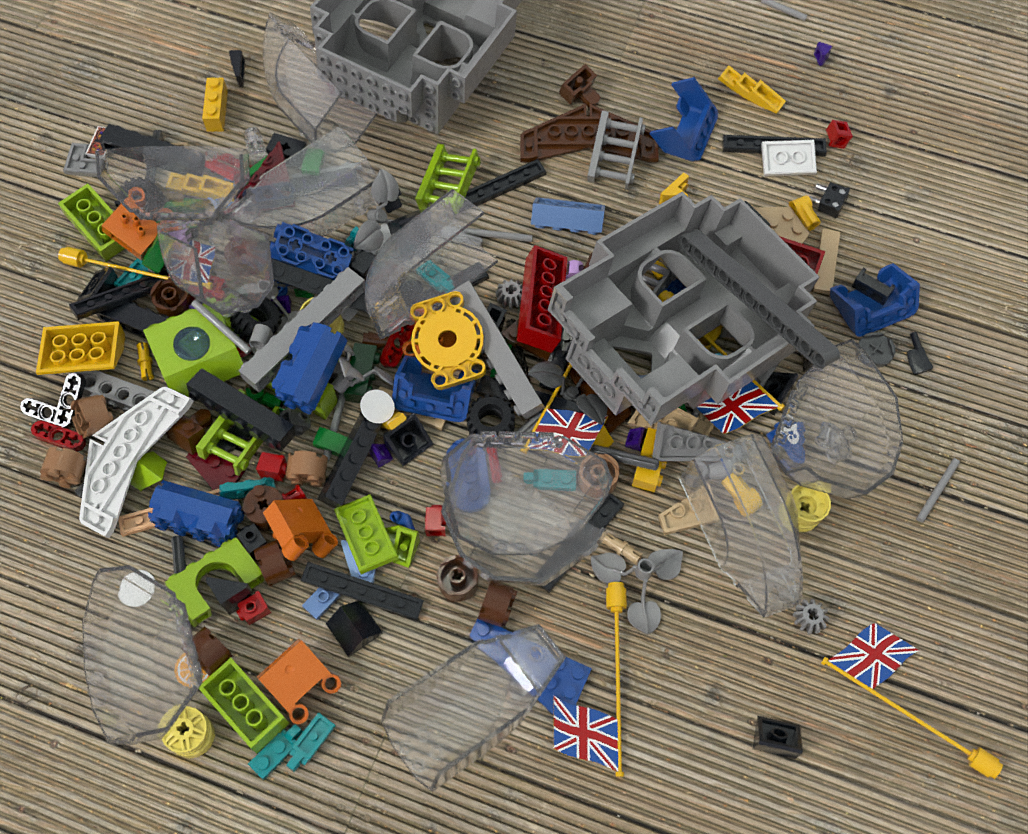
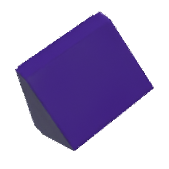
M818 42L814 52L820 66L829 58L832 49L831 45Z
M277 296V300L285 311L291 313L290 296Z
M645 428L630 429L625 447L641 452L646 437Z
M372 444L369 453L378 468L393 460L385 444Z

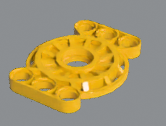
M457 291L418 302L410 309L412 318L417 321L411 339L413 352L422 366L435 372L431 377V382L438 390H444L479 379L486 373L484 362L478 359L484 344L482 326L472 312L463 308L464 298ZM453 297L461 299L457 305H452L450 301ZM435 303H441L443 305L441 310L435 311L432 309ZM422 308L425 311L424 314L419 317L415 316V310ZM465 313L473 319L472 322L465 316ZM476 325H478L480 329V335H477L475 329ZM419 328L420 331L418 339H415L417 330ZM451 331L457 336L456 343L447 348L441 346L438 340L439 336L444 332ZM480 341V346L477 351V344ZM415 344L419 345L420 354L417 353ZM422 359H425L431 365H427ZM476 364L483 367L479 373L472 371V367ZM462 370L464 376L461 379L454 378L455 371ZM439 376L446 378L445 383L442 385L435 383L436 378Z

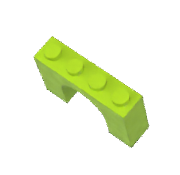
M236 537L222 543L221 547L215 551L207 552L202 559L190 563L185 570L171 575L165 582L167 591L193 627H196L212 616L210 607L198 592V584L207 573L214 570H226L232 573L239 582L247 583L251 589L264 582L260 568Z

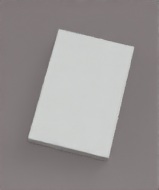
M814 140L762 142L764 177L816 175Z

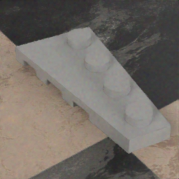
M658 421L652 458L659 461H721L726 458L728 442Z

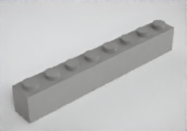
M349 267L341 271L331 284H327L318 296L313 297L310 303L304 309H301L295 318L287 322L277 335H273L263 348L258 349L249 361L243 363L241 369H239L243 380L260 392L276 377L282 361L292 359L289 347L297 335L298 328L300 326H308L313 322L329 326L367 290L365 280Z
M468 280L451 292L457 291L462 294L464 298L463 308L472 312L479 320L484 335L481 353H486L488 359H486L487 364L491 370L495 368L498 373L495 377L500 385H505L506 390H504V393L509 401L513 399L516 405L513 408L517 415H522L525 419H528L543 410L545 406L470 281ZM459 297L451 299L453 305H457L461 301ZM465 313V316L472 322L473 319ZM476 325L475 329L477 335H480V329L478 325Z

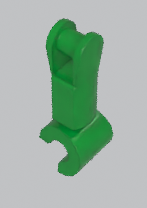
M246 388V395L259 404L271 409L277 406L280 413L285 410L282 408L285 401L279 400L275 395L268 392L265 394L264 389L257 394H252L250 388Z

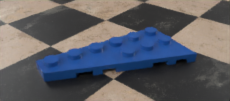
M476 620L469 637L489 654L498 665L505 669L531 696L537 699L547 711L553 714V696L569 704H577L592 668L502 627Z

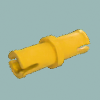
M143 342L144 349H142L141 343H138L136 345L139 358L137 359V364L140 366L141 380L147 381L146 374H148L150 381L154 379L151 365L153 364V359L150 357L149 344Z

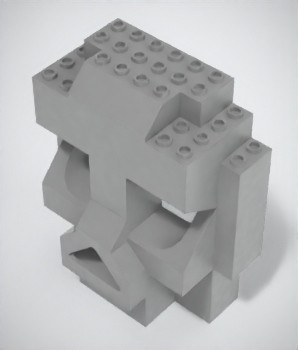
M315 0L310 6L312 31L315 38L319 79L334 85L336 94L340 97L353 101L355 104L376 112L387 119L395 122H407L408 120L413 124L438 134L459 107V103L467 101L515 37L517 10L515 9L522 0ZM360 19L381 22L396 28V30L386 41L362 29L359 25ZM425 23L435 27L428 36L423 25ZM454 57L461 58L457 64L452 66H443L433 62L434 60L443 61L444 59Z
M682 191L597 240L590 259V266L554 287L548 311L572 337L566 360L615 415L633 405L652 426L686 402L693 409L710 398L719 404L797 351L680 248L679 237L692 230H700L803 319L815 327L807 317L817 302L810 292L819 276L741 198L726 207H723L712 195L694 204ZM658 259L686 287L664 302L655 295L642 279V276ZM722 325L742 347L729 355H716L707 350L698 339ZM615 349L651 355V373L641 379Z

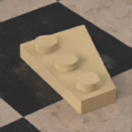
M677 408L660 419L659 422L693 431L699 420L697 417ZM637 410L628 422L630 426L644 427L645 429L649 427L657 430L658 421L651 426Z
M710 483L658 516L664 535L722 520Z

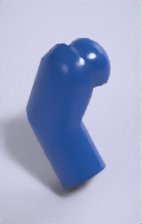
M393 511L390 514L392 522L415 530L409 514L401 511Z

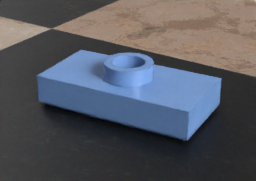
M318 588L302 607L318 620L341 595Z

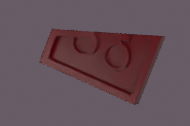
M197 452L194 455L188 453L186 456L212 490L219 489L220 485L227 482L237 483L246 472L245 470L239 476L235 475L233 463L213 453L209 454L206 459L199 457Z

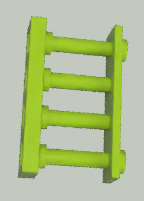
M437 144L415 197L419 210H426L428 204L432 202L451 205L454 214H459L460 209L464 206V199L475 171L480 166L481 158L478 156L477 149L473 148L470 157L448 154L444 144ZM447 161L467 164L465 170L443 168ZM441 175L461 177L459 184L438 181ZM436 188L456 191L454 198L432 195Z
M241 389L238 390V391H240L241 393H243V394L246 395V392H245V391H243V390H241ZM275 406L272 412L279 415V407ZM219 415L197 444L196 450L198 456L206 459L209 454L213 453L233 463L235 475L239 476L242 471L247 469L251 458L261 446L263 440L253 437L248 442L227 432L228 428L234 425V422L229 419L226 420ZM220 439H225L244 448V450L237 457L216 447Z

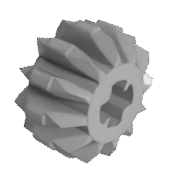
M512 278L510 282L504 279L503 284H498L496 296L498 304L502 303L503 308L509 306L510 310L513 306L519 308L523 284H520L519 280L513 282Z
M805 599L801 604H797L795 607L797 611L793 613V617L797 618L794 624L801 625L800 631L806 629L808 635L812 631L818 634L820 629L827 627L825 622L829 621V617L825 614L828 612V609L820 608L822 602L816 605L814 599H811L810 602Z

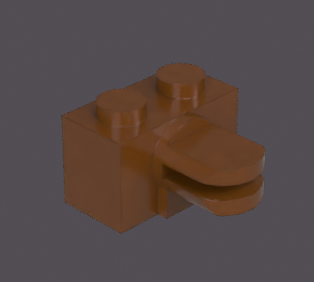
M584 64L562 84L559 94L570 105L579 98L588 108L589 103L597 106L600 95L591 87L597 74Z
M200 409L190 417L183 415L166 432L167 438L194 455L197 452V444L205 435L204 429L213 424L211 412L207 409Z

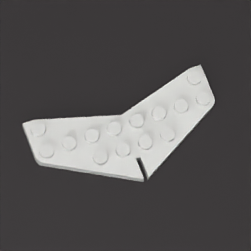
M161 387L92 435L105 442V444L101 445L92 439L89 441L79 520L83 525L107 538L111 537L116 528L137 461L189 410L194 402L191 398L168 387Z

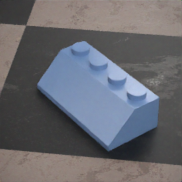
M536 197L533 202L531 225H535L536 228L548 226L552 227L553 230L559 231L565 228L575 233H579L582 230L588 231V234L597 235L598 232L602 233L605 205Z

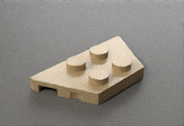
M754 207L770 223V228L778 236L802 244L808 238L810 233L791 207Z

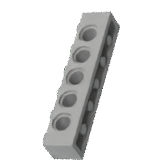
M97 370L74 372L80 373L85 377L86 385L83 395L88 397L103 395L107 406L113 409L120 408L124 412L154 393V391ZM73 379L75 385H78V381H76V379Z

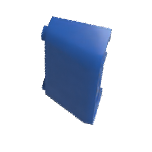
M892 263L881 268L877 276L878 281L889 287L892 284L896 285L893 293L884 305L857 290L848 293V289L844 285L830 288V298L850 330L857 337H862L867 333L875 332L913 316L919 307L920 283Z
M405 355L394 378L392 394L394 407L400 411L453 422L464 421L468 414L477 379L444 390H438L431 382L433 374L423 373L422 364L417 358ZM472 369L474 373L479 372V370ZM463 371L460 372L458 379L464 376ZM439 376L436 378L435 383L442 385L445 383L446 378Z

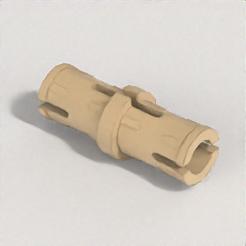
M610 532L607 533L602 541L603 544L616 551L617 555L626 557L636 565L643 556L642 553L629 546L628 542H623Z

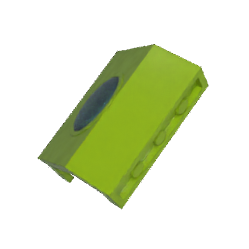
M215 301L202 304L225 324ZM189 309L181 315L169 317L164 322L152 324L143 330L168 388L188 397L186 384L201 368L222 381L240 375L239 369H241L243 362L235 344L196 309Z

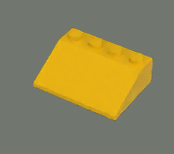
M120 322L43 327L36 374L44 375L115 369L125 344V333Z

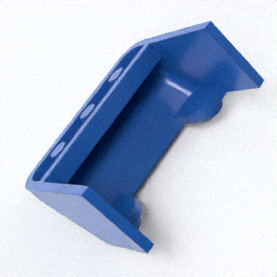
M692 77L672 82L671 84L679 95L677 110L682 115L677 130L674 127H668L650 132V135L664 153L691 162L701 159L718 118L717 108L696 78Z

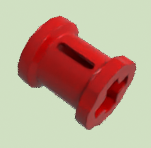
M298 484L286 494H281L284 500L307 499Z

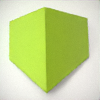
M153 451L144 454L137 461L130 484L142 492L144 488L163 480L165 467L168 462Z
M400 525L387 527V533L399 558L392 562L409 568L420 543L418 531Z

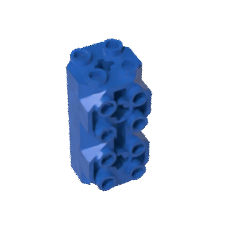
M282 222L281 225L277 224L273 235L276 241H271L267 255H270L269 259L271 260L275 259L335 280L341 271L349 267L352 258L351 253L354 248L346 246L345 243L338 240L327 239L311 233L308 229L295 224L290 225Z
M316 322L298 328L297 335L289 347L292 359L282 361L280 369L272 381V388L275 389L276 394L275 397L285 401L284 405L293 410L297 407L306 414H312V411L316 409L348 342L340 332L337 331L334 334L331 332V327Z
M164 480L161 482L163 486L158 485L155 488L149 502V507L153 508L152 513L148 512V518L151 523L155 524V528L162 531L170 529L179 536H185L186 533H190L193 535V539L204 542V540L212 541L211 544L221 547L222 543L227 542V540L237 537L238 530L236 529L238 524L242 523L245 515L244 511H241L242 506L240 502Z

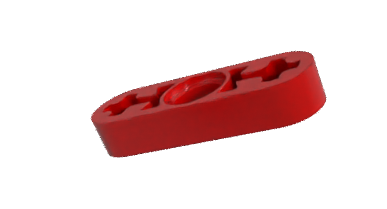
M404 319L396 322L380 356V362L384 367L390 368L398 365L403 354V345L409 341L414 329L410 320ZM396 338L400 342L399 348H396L394 345Z
M37 421L31 427V433L38 440L78 452L84 449L86 445V440L82 438V435L46 421ZM44 428L49 433L47 434L43 431L38 432V430ZM63 432V437L60 440H54L56 433ZM70 438L73 441L79 440V443H74L73 445V443L68 439Z

